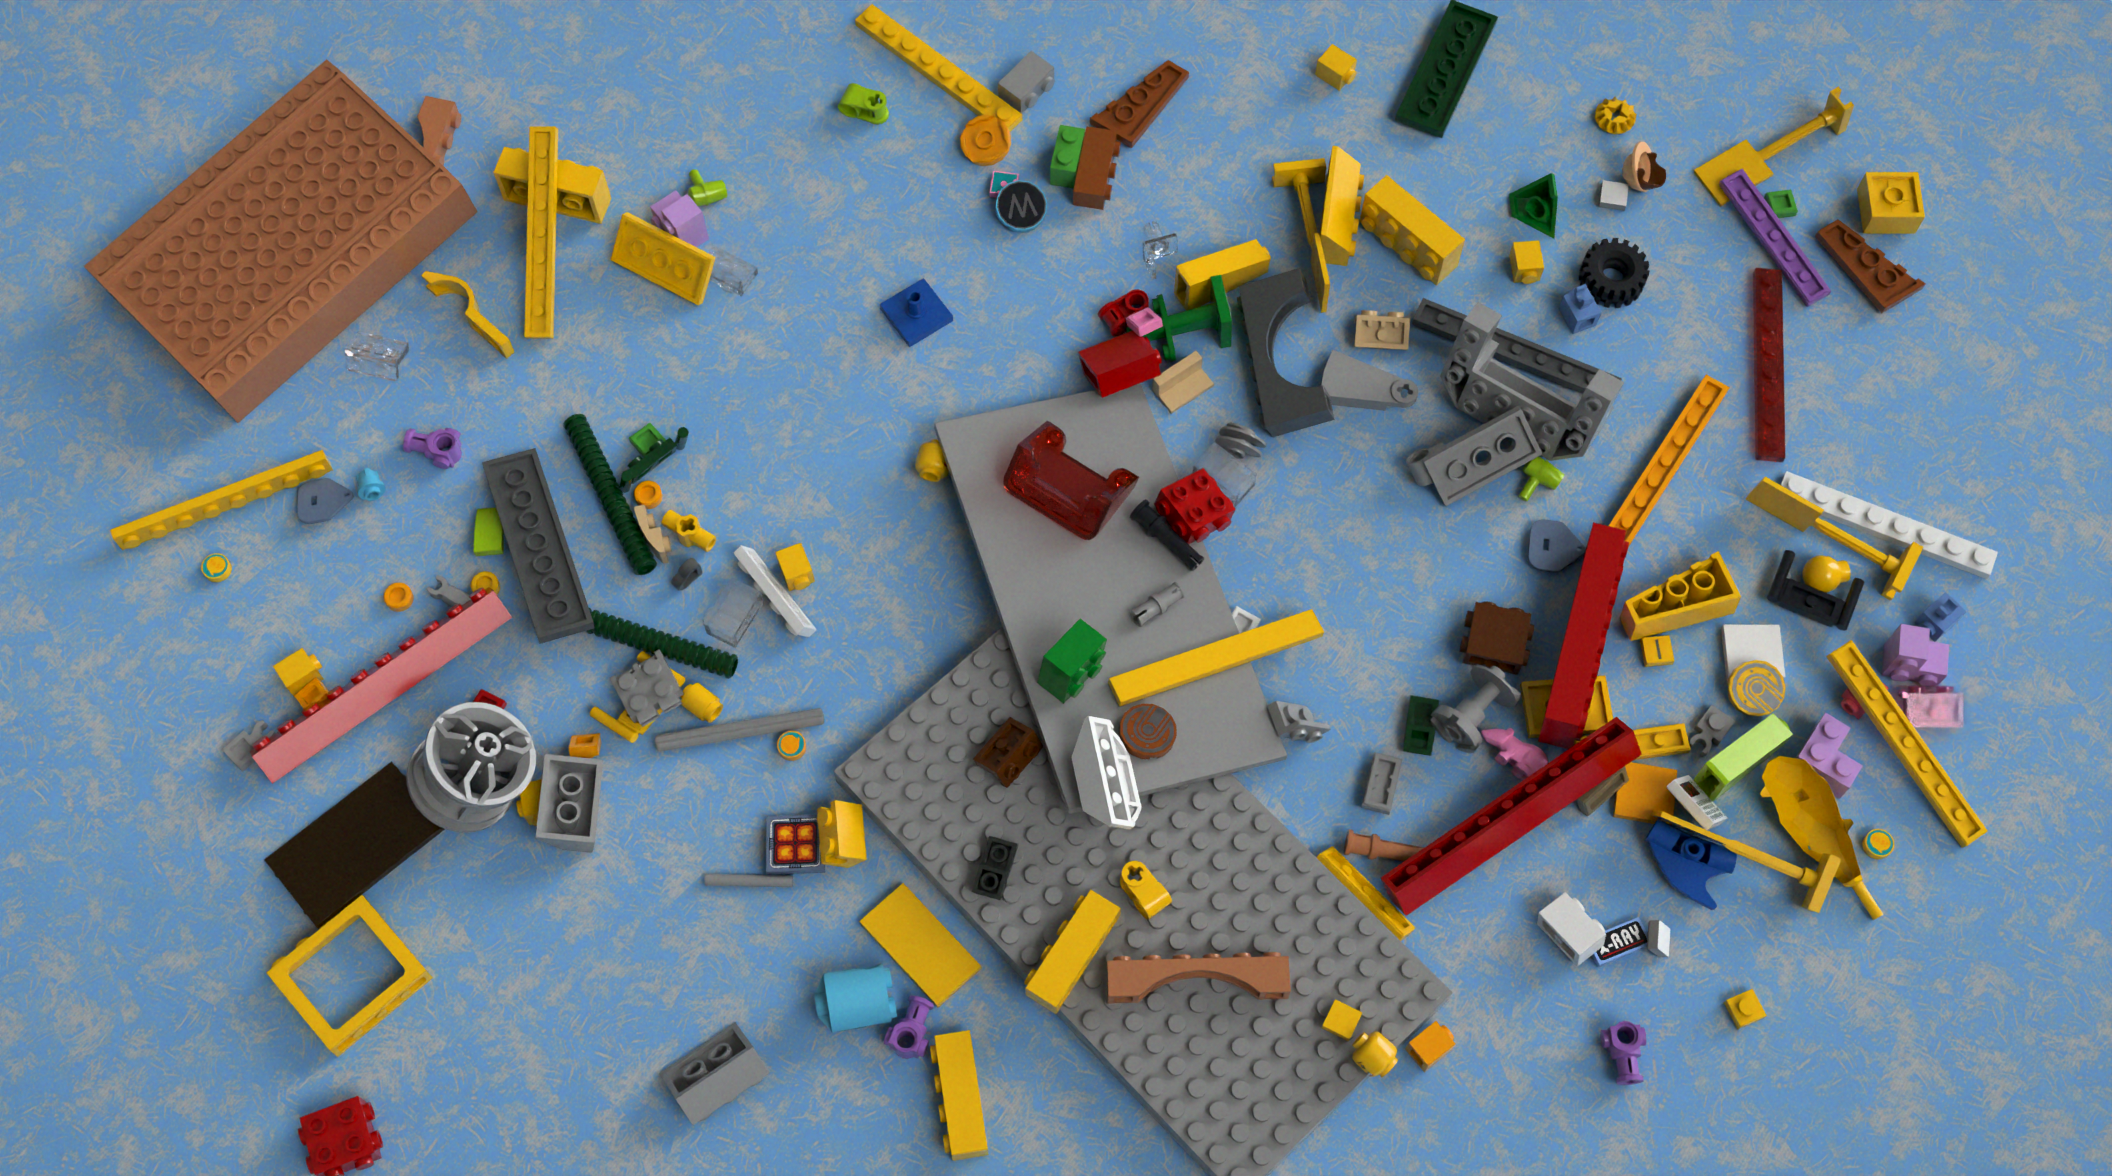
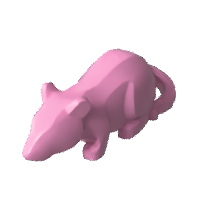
M1497 728L1482 730L1481 735L1484 740L1500 750L1494 760L1502 766L1509 762L1513 766L1511 773L1523 781L1548 764V758L1543 750L1514 737V730L1512 728L1506 730Z

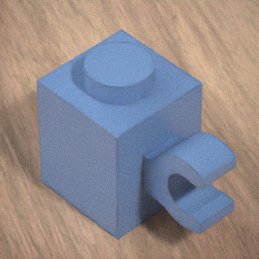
M1586 284L1566 292L1558 308L1572 334L1596 326L1602 313Z
M1945 592L1923 611L1914 623L1918 627L1929 628V637L1936 642L1967 611Z

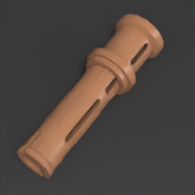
M1348 829L1344 845V855L1353 853L1368 856L1370 860L1382 857L1406 861L1425 847L1380 839V836L1377 834L1367 836L1354 833L1353 830Z

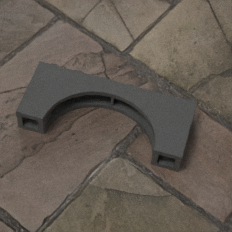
M1300 268L1239 286L1240 297H1237V303L1241 313L1244 312L1245 319L1241 320L1244 334L1248 335L1249 343H1246V350L1249 358L1253 359L1254 366L1250 367L1253 381L1257 382L1258 390H1255V397L1258 405L1262 406L1263 413L1259 414L1262 428L1267 429L1272 437L1335 420L1330 395L1323 385L1303 387L1292 384L1278 374L1274 363V343L1281 325L1296 309L1311 303L1307 282Z

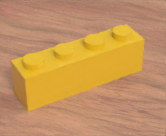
M1091 889L1086 897L1083 895L1079 897L1073 907L1075 914L1070 921L1067 919L1063 921L1057 931L1059 938L1054 945L1049 944L1045 948L1040 958L1043 960L1038 970L1033 968L1024 981V984L1027 985L1025 988L1026 996L1054 1014H1057L1120 917V907Z
M970 1030L935 1035L936 1045H931L930 1051L932 1064L938 1063L940 1074L934 1075L936 1092L943 1093L944 1104H940L938 1107L941 1123L947 1122L948 1134L943 1135L945 1153L951 1152L953 1161L989 1155Z

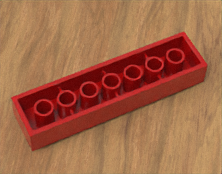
M1593 522L1538 742L1570 749L1573 747L1575 740L1581 741L1594 692L1595 680L1600 667L1601 655L1606 642V634L1612 617L1611 613L1618 592L1617 588L1629 542L1624 541L1627 530Z

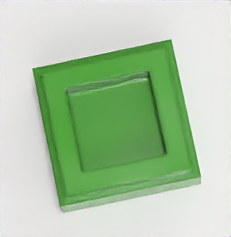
M1791 189L1767 192L1764 199L1778 218L1796 216L1798 210Z
M648 423L629 437L630 443L643 457L650 453L649 448L658 440L666 441L651 423Z

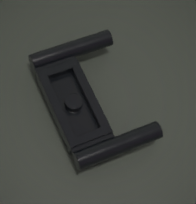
M1785 550L1767 599L1771 602H1779L1778 606L1826 626L1832 627L1835 625L1838 629L1846 631L1862 591L1864 581L1860 578H1854L1847 598L1843 601L1823 591L1787 578L1795 553Z

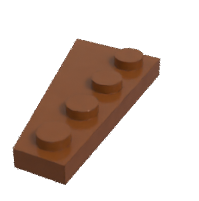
M1167 60L1144 77V81L1136 87L1132 86L1117 101L1113 100L1106 105V109L1101 113H1096L1090 117V124L1096 128L1117 131V140L1132 148L1189 78V72Z

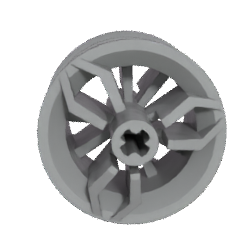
M468 702L453 706L435 720L428 731L426 739L419 744L409 760L406 781L410 797L417 809L428 820L444 829L469 833L489 828L506 814L513 800L530 783L536 766L534 743L525 726L511 713L498 706L482 702ZM440 758L447 760L449 764H442ZM494 771H500L501 776L495 775Z

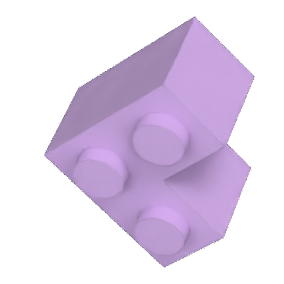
M675 190L650 206L653 215L651 222L654 226L695 247L709 240L703 213L688 194L681 197Z
M1900 624L1884 644L1882 676L1891 677L1895 681H1915L1928 687L1938 686L1947 676L1949 644L1929 641V628Z
M1825 712L1795 758L1806 759L1814 770L1827 780L1834 796L1840 799L1850 788L1863 765L1838 751L1851 728Z

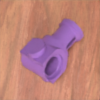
M410 428L405 434L403 449L407 453L412 451L425 453L426 458L433 459V464L436 467L442 469L453 468L462 455L460 449L462 444L459 440L461 434L455 429L445 428V430L438 429L426 435L417 433L415 429ZM451 446L450 449L442 451L445 447Z
M910 995L908 998L910 1004L905 1017L900 1018L894 1028H888L884 1044L888 1045L901 1058L909 1059L914 1057L918 1059L919 1056H925L929 1045V1040L924 1039L927 1030L924 1023L929 1010L933 1009L934 1004L922 997ZM909 1036L915 1041L910 1048H902L898 1045L900 1039Z
M1622 1021L1615 1026H1610L1607 1030H1601V1045L1607 1049V1052L1611 1054V1059L1616 1060L1618 1078H1616V1084L1634 1085L1644 1082L1643 1076L1639 1074L1637 1058L1641 1056L1640 1046L1646 1045L1644 1027L1640 1028V1024L1635 1025L1629 1021ZM1617 1032L1626 1033L1630 1043L1624 1044L1620 1042Z

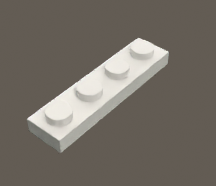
M740 546L734 552L739 560L738 566L746 574L752 576L755 580L753 583L755 588L763 595H767L771 601L769 603L770 607L777 614L785 618L787 621L785 625L792 634L810 637L817 629L755 550Z

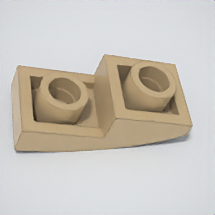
M645 505L635 506V514L648 546L663 564L668 563L667 552H672L669 536H663L661 528L656 527L653 513L648 514Z

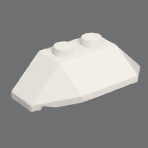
M1087 716L1084 719L1071 757L1082 809L1108 826L1131 829L1135 826V821L1142 807L1130 755L1120 737L1113 731L1114 726L1110 720Z

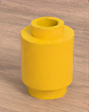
M700 683L687 685L683 689L684 695L680 696L682 698L681 705L701 721L706 720L711 723L723 710V704L720 703V699Z

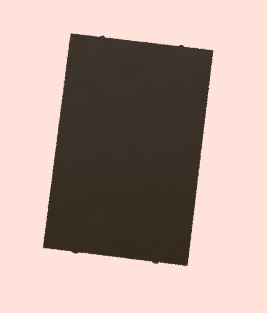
M391 761L264 860L275 873V877L279 878L303 909V913L319 929L445 829L432 823L417 809L410 797L406 776Z

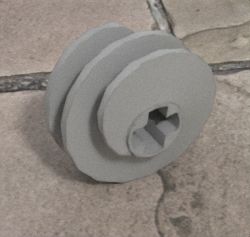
M1231 422L1220 429V436L1216 437L1214 441L1221 451L1239 459H1243L1246 454L1261 457L1262 453L1254 446L1266 447V442L1256 436L1252 429Z

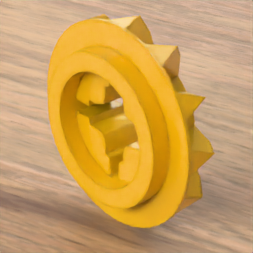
M1615 96L1611 100L1605 98L1601 104H1598L1595 111V120L1602 130L1611 134H1622L1634 126L1637 114L1634 112V105H1628L1626 99L1623 101L1617 100ZM1619 110L1620 115L1611 120L1612 113Z

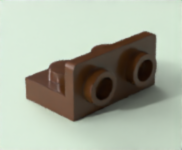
M1009 717L973 760L977 766L996 776L1001 785L1008 788L1032 759L1038 755L1039 751L1043 748V744L1033 729Z

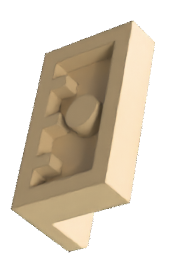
M1361 310V315H1355L1354 347L1408 350L1410 318H1405L1403 312H1388V316H1377V311Z

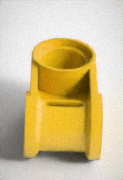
M1130 861L1124 865L1119 879L1120 886L1145 919H1151L1172 903L1168 891L1155 879L1142 862ZM1129 874L1132 876L1138 875V881L1136 879L1129 880Z

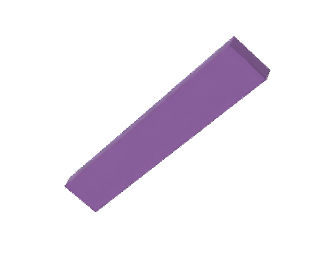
M1740 169L1721 180L1719 183L1721 189L1804 304L1808 307L1830 295V288L1745 171Z

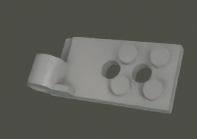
M1516 406L1446 445L1441 442L1430 449L1422 448L1413 452L1407 457L1406 463L1417 485L1426 486L1434 483L1444 505L1448 506L1542 455V452L1522 409ZM1506 437H1511V446L1507 449H1500V442ZM1482 450L1488 451L1486 460L1476 462L1475 458L1478 452Z

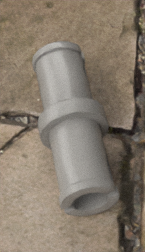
M1174 582L1160 593H1153L1148 597V601L1131 610L1130 616L1132 620L1138 617V620L1134 623L1140 627L1157 614H1164L1169 606L1184 598L1185 592L1183 588L1177 591V588L1181 585Z

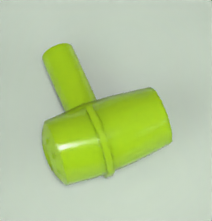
M693 169L689 172V177L694 186L688 189V195L697 206H708L711 203L727 198V190L723 180L704 183L698 170Z
M1538 456L1525 463L1523 467V472L1530 478L1518 497L1527 502L1539 483L1555 490L1565 474L1549 463L1547 459L1544 460Z

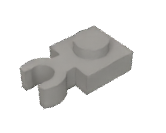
M1711 705L1694 728L1700 734L1692 736L1689 741L1690 748L1694 743H1701L1704 749L1700 756H1706L1711 749V742L1718 746L1735 723V720Z
M263 720L254 726L252 734L248 735L245 731H242L222 748V751L242 772L255 762L249 752L254 749L252 745L264 736L270 738L276 734L271 730L268 734L262 735L263 730L268 727Z

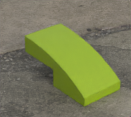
M496 507L477 509L474 530V553L476 556L504 554V532Z

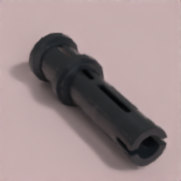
M1143 500L1132 511L1130 518L1133 521L1137 520L1147 529L1149 536H1156L1194 571L1198 567L1196 566L1197 563L1200 565L1204 557L1167 525V518L1156 513L1149 506L1150 502L1148 500Z

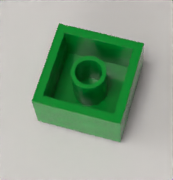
M1080 618L1043 656L1037 683L1063 704L1070 697L1075 698L1082 691L1083 683L1088 678H1095L1102 669L1100 663L1106 655L1104 649L1107 639Z

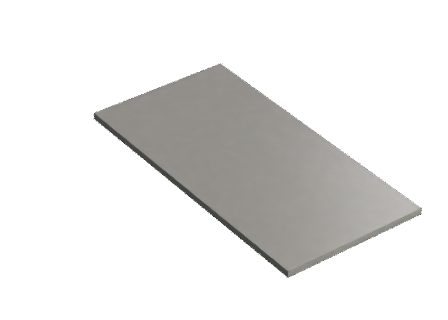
M1141 383L1103 398L1096 390L934 424L936 436L1068 814L1083 811L1071 757L1084 719L1087 716L1110 720L1114 726L1113 731L1118 736L1121 719L1124 713L1133 706L1154 704L1164 708L1173 717L1177 736L1172 749L1160 758L1155 757L1148 760L1140 759L1129 753L1139 796L1286 760L1288 755L1281 738L1278 737L1267 702L1251 662L1119 707L1108 684V680L1111 677L1239 634L1203 541L1199 543L1194 541L1189 544L1204 557L1203 562L1200 565L1197 563L1196 566L1198 567L1192 571L1156 536H1149L1145 527L1137 520L1133 521L1130 518L1132 511L1145 499L1150 502L1149 506L1158 513L1154 503L1160 489L1179 480ZM1177 582L1181 585L1177 588V591L1183 588L1185 592L1184 598L1169 606L1164 614H1157L1143 623L1142 626L1139 627L1134 623L1138 620V617L1132 620L1130 616L1131 610L1148 601V597L1153 593H1160L1172 585V583ZM1081 618L1107 639L1104 649L1106 655L1100 663L1102 669L1093 679L1088 678L1083 683L1082 691L1075 698L1070 697L1063 704L1037 683L1043 656Z

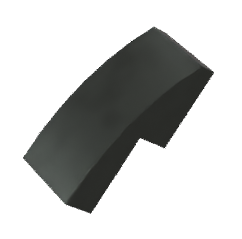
M989 836L982 863L979 865L973 885V893L1001 900L1018 844Z

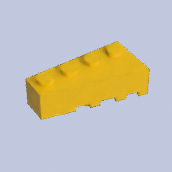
M1719 551L1711 554L1705 561L1701 563L1698 561L1681 574H1674L1667 578L1666 582L1658 586L1654 585L1625 601L1620 620L1629 640L1633 641L1642 637L1734 614L1741 595Z

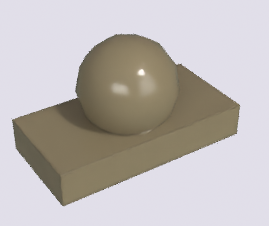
M1625 766L1577 799L1579 809L1586 816L1591 815L1629 781Z

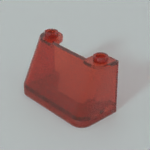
M1046 421L1017 445L1004 475V487L1009 494L1084 540H1091L1100 533L1132 492L1139 476L1127 469L1117 468L1106 479L1064 453L1063 450L1066 445L1064 432L1056 425Z

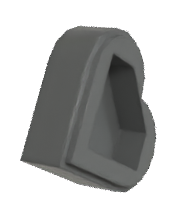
M694 558L685 561L679 568L678 573L673 577L671 584L678 591L687 588L702 575L703 572L700 564Z

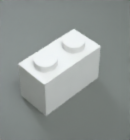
M1566 892L1539 912L1537 925L1576 966H1579L1604 946L1606 934L1602 924L1596 919L1592 920L1585 913V909L1580 901L1576 898H1571Z

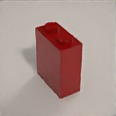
M1134 331L1078 352L1083 374L1102 398L1161 375L1159 364L1162 363L1159 351L1151 347L1147 337H1139Z

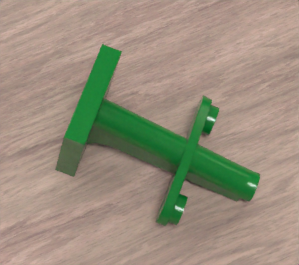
M1221 275L1211 276L1210 304L1168 316L1163 295H1157V298L1152 299L1153 311L1156 314H1160L1163 327L1143 335V338L1147 337L1149 341L1166 339V344L1162 345L1164 360L1176 361L1172 336L1204 328H1213L1217 331L1221 348L1231 347L1232 319ZM1126 327V333L1133 331L1129 327Z

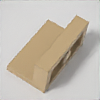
M1194 351L1162 372L1160 376L1153 378L1152 391L1171 414L1214 386L1213 381L1202 370L1203 358L1197 351Z

